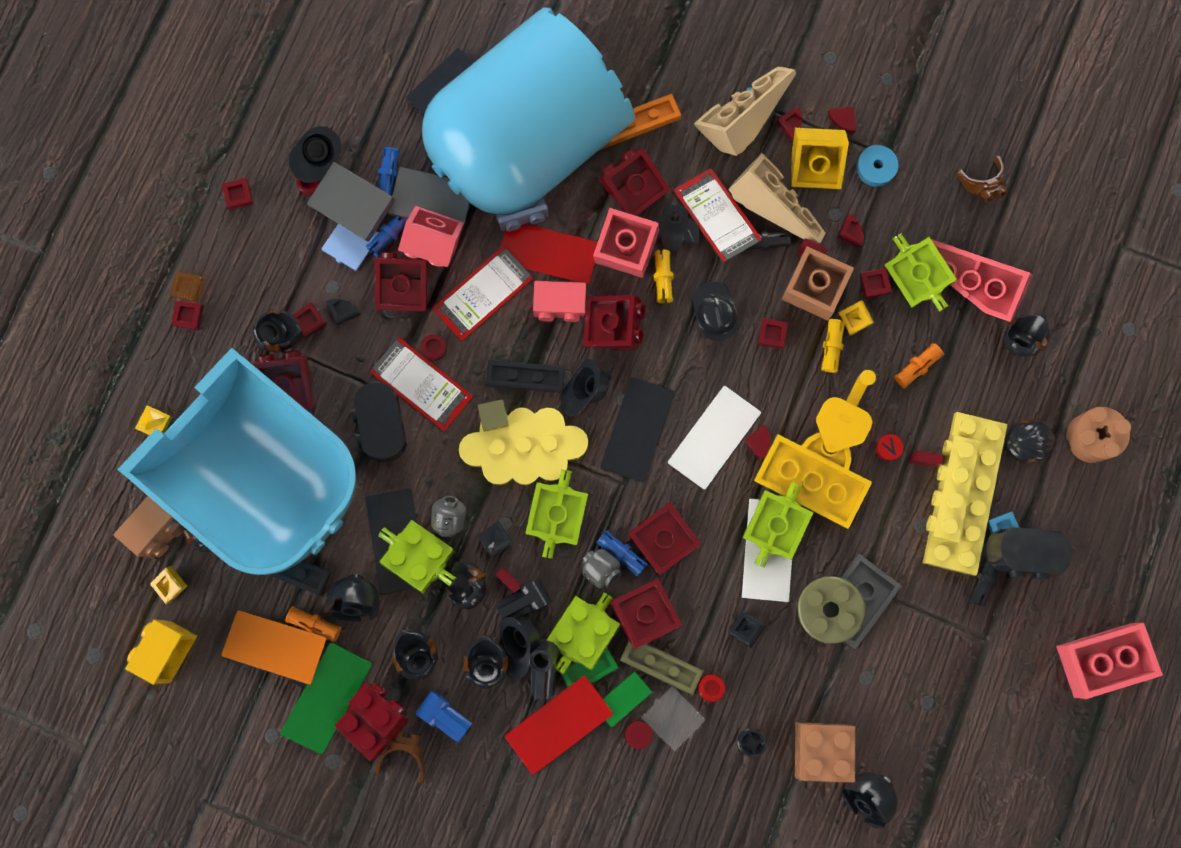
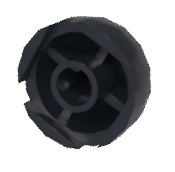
M350 574L346 578L336 581L328 590L325 612L332 611L333 618L344 621L360 622V616H369V620H372L378 616L379 612L378 591L370 581L363 579V576Z
M863 772L855 776L854 783L848 782L843 787L842 797L845 803L855 815L858 814L859 810L866 817L864 822L872 827L883 829L897 812L898 798L893 788V783L884 775Z

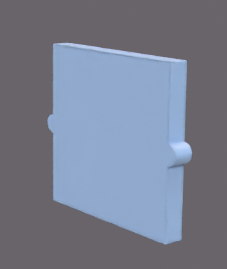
M338 224L322 247V251L334 257L337 263L342 262L353 270L358 271L370 253L366 245L375 238L378 232H375L370 241L367 242Z

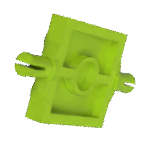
M902 233L898 235L899 239L897 236L894 237L892 240H894L901 252H899L896 258L886 263L885 267L911 308L930 299L939 312L943 310L942 306L944 309L947 308L948 305L940 293L947 286L957 281L930 237L910 246Z
M561 469L558 484H536L525 533L544 540L545 545L542 557H547L550 547L548 558L553 559L556 543L577 545L588 498L587 493L578 492L568 487L572 471L567 470L564 480L566 472L564 469Z
M791 482L786 496H777L764 490L743 535L744 539L755 543L761 549L754 564L758 566L760 564V567L765 568L770 554L781 555L792 560L814 513L801 507L795 501L802 488L801 486H796L795 483Z
M413 520L397 536L387 530V528H383V533H379L378 537L390 544L389 550L380 560V564L422 594L438 578L449 585V587L456 581L457 577L445 570L447 561L455 552L454 549Z
M603 593L596 605L588 604L575 596L547 641L554 642L563 655L556 666V671L564 675L571 662L580 663L591 671L593 670L621 626L620 623L610 618L605 612L607 606L613 600L610 595Z

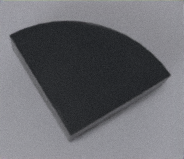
M339 299L326 301L337 325L361 315L356 306L348 301Z

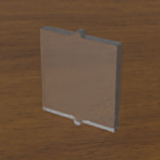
M673 686L659 700L655 699V704L641 717L674 751L688 738H692V733L706 720Z

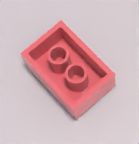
M1130 623L1056 646L1074 698L1088 699L1163 676L1144 623Z

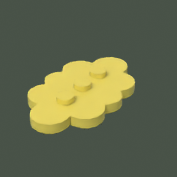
M517 408L507 415L509 426L484 432L480 422V432L468 434L459 445V454L462 460L469 466L482 467L483 475L488 482L494 485H504L513 479L520 485H530L539 477L551 482L559 480L561 469L567 471L568 461L579 459L585 454L588 448V438L579 427L565 426L563 416L554 408L540 409L535 414L527 408Z

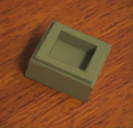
M503 399L478 405L484 432L509 426Z

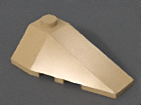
M776 67L754 81L751 91L736 92L732 95L733 100L721 107L717 104L694 123L696 128L721 152L737 156L756 138L795 77V70Z
M761 153L729 188L733 198L738 203H742L747 209L802 239L806 238L820 244L826 234L807 208L800 207L796 198L798 196L793 189L789 191L781 181L784 178L782 173Z

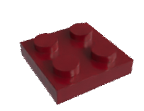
M670 502L628 533L659 576L701 545V542Z
M659 579L653 580L610 602L634 651L683 626Z

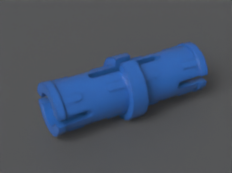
M384 147L381 168L378 169V188L392 196L394 181L398 176L396 169L400 151L396 148Z
M395 216L387 225H382L380 232L366 245V248L371 253L374 251V256H380L391 242H396L398 235L405 227L407 218L399 219L400 216Z
M608 530L597 541L598 545L619 560L636 577L647 566L646 562L630 550L631 547L628 544L624 545Z

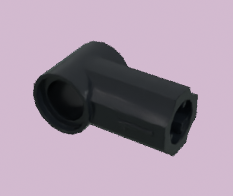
M537 579L519 589L518 593L495 604L502 619L506 617L518 619L529 612L533 613L552 603V600L541 579Z
M551 641L541 642L529 656V665L531 667L530 694L536 699L544 700L553 698L555 695L556 661L559 658L560 651L558 646ZM540 653L546 655L548 660L543 659Z

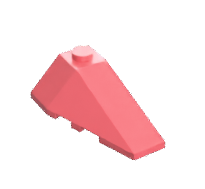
M932 240L957 279L950 286L986 314L1011 322L1024 299L1033 275L1006 264Z

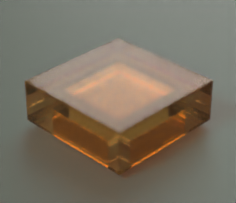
M176 271L169 295L196 303L203 278Z

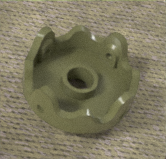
M835 576L822 577L808 584L803 590L797 606L798 617L804 630L812 638L828 644L841 643L856 635L863 626L866 614V604L859 589L850 581ZM828 602H834L839 607V613L834 618L827 617L824 613V606Z

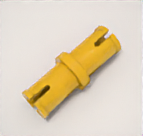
M660 250L654 252L656 273L653 274L657 285V302L665 303V299H667V303L673 301L671 281L674 279L670 268V251L662 250V260V255H660Z
M829 319L826 341L823 342V348L825 349L821 367L822 371L838 372L839 356L844 347L842 337L845 321L838 319Z

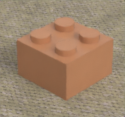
M807 246L783 294L782 300L828 321L834 313L854 268Z
M147 496L113 536L136 556L155 559L156 557H161L168 550V543L174 537H178L184 532V526Z
M795 722V778L800 781L854 783L855 726L849 724Z

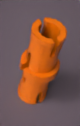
M932 343L918 357L914 356L910 360V364L894 376L896 382L906 389L910 383L920 375H925L928 372V368L944 356L943 351L938 345Z
M294 606L290 608L285 619L287 623L296 625L307 632L326 637L327 640L333 643L338 639L341 632L340 626L321 619V616L316 613L312 615Z

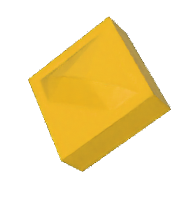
M862 300L838 312L842 320L845 321V326L850 335L874 324Z
M146 406L135 429L150 435L157 428L164 434L173 417Z
M172 566L166 567L150 583L165 604L172 602L187 587Z

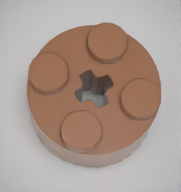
M1096 407L1078 415L1070 422L1066 438L1071 446L1070 450L1078 459L1088 463L1102 462L1120 455L1126 449L1130 440L1131 424L1114 409Z

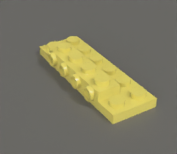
M960 412L954 413L949 440L944 442L942 455H945L944 463L940 465L937 473V480H940L938 490L934 491L932 497V505H934L933 516H929L926 525L929 535L923 559L924 564L977 576L1007 424Z

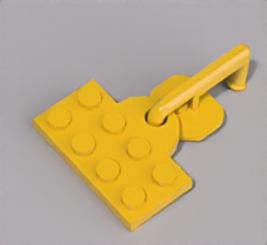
M872 370L863 371L858 376L846 401L837 397L826 400L816 417L820 433L808 437L801 446L777 434L754 481L782 496H786L791 482L795 483L796 486H801L802 488L795 500L798 504L849 529L872 484L871 481L849 470L851 464L849 447L863 443L871 429V416L865 410L857 407L867 386L875 382V373Z

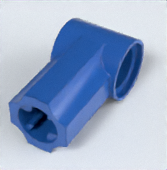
M431 690L415 713L429 725L437 726L453 740L459 742L472 725V722L453 709L446 699Z

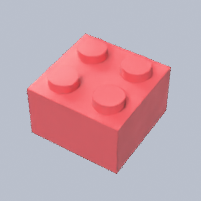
M415 206L405 223L398 251L404 252L410 258L428 260L434 266L448 267L456 251L464 222Z
M610 208L593 254L595 263L643 278L659 234V223Z

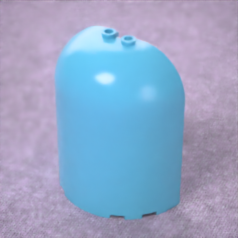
M542 8L434 96L424 114L422 137L427 155L433 163L432 168L439 177L442 178L446 175L450 179L448 185L455 194L461 193L472 205L483 211L493 214H511L525 210L539 201L635 120V114L628 98L624 99V95L620 90L623 86L613 70H606V66L601 59L603 56L591 41L563 15L559 13L555 16L550 8Z
M231 348L194 387L200 393V396L164 434L156 428L118 470L228 565L250 574H274L297 565L311 553L316 555L325 545L324 541L326 538L341 528L344 523L341 519L345 515L355 491V465L348 448L338 436Z

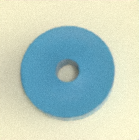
M870 146L858 158L856 164L857 174L864 183L870 186H884L897 173V157L892 150L885 146ZM873 164H880L881 169H876Z

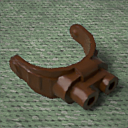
M998 155L994 156V162L999 169V173L992 179L984 181L974 180L968 177L962 169L956 172L958 179L963 183L965 189L972 194H977L986 203L993 201L997 196L1003 198L1008 194L1005 188L1006 183L1003 179L1004 165L1001 157Z
M399 732L388 745V749L378 759V764L374 771L375 774H380L382 763L390 752L404 750L411 753L417 760L420 767L418 783L422 784L425 780V767L420 755L421 746H419L421 736L410 734V737H405L404 732Z

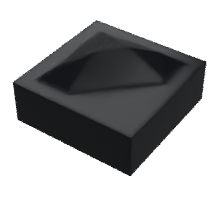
M499 521L477 535L492 558L513 544V541Z
M742 611L728 633L752 649L766 626L745 611Z

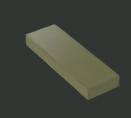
M629 641L620 661L691 695L694 694L703 674V670L649 644L634 651Z

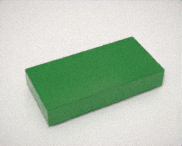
M606 648L592 671L584 665L574 662L569 665L564 675L561 674L567 687L582 676H586L592 684L618 669V666L608 648Z
M635 671L603 698L604 702L613 712V715L606 720L611 728L652 693Z

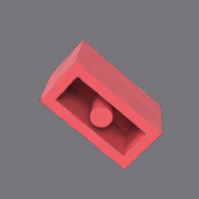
M534 281V317H539L540 321H553L554 318H564L566 322H579V319H585L586 283Z

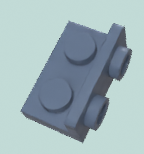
M542 197L525 210L511 214H496L501 231L505 229L507 231H514L519 229L522 224L529 222L537 224L544 221L545 217H549L547 204H545Z

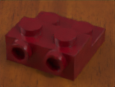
M632 147L621 155L623 160L617 165L612 162L601 170L603 175L598 179L611 198L617 201L623 212L637 216L671 189L645 150L640 148L635 151Z
M382 252V257H376L375 310L427 311L429 261L408 256L397 257V252Z
M635 295L587 296L583 347L586 349L611 348L614 351L638 350V344H642L644 339L643 330L640 328V319L645 317L644 303H641V300Z
M299 350L284 352V357L275 359L274 354L259 356V361H255L252 364L304 409L315 406L310 384L311 375L307 354L300 355Z
M365 682L348 702L351 707L335 724V727L369 761L375 762L407 724L409 719L403 714L405 708L395 700L390 702L385 697L387 691L377 683L371 685Z

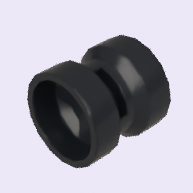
M746 728L737 737L738 749L746 756L754 758L765 752L767 744L761 732L752 728Z

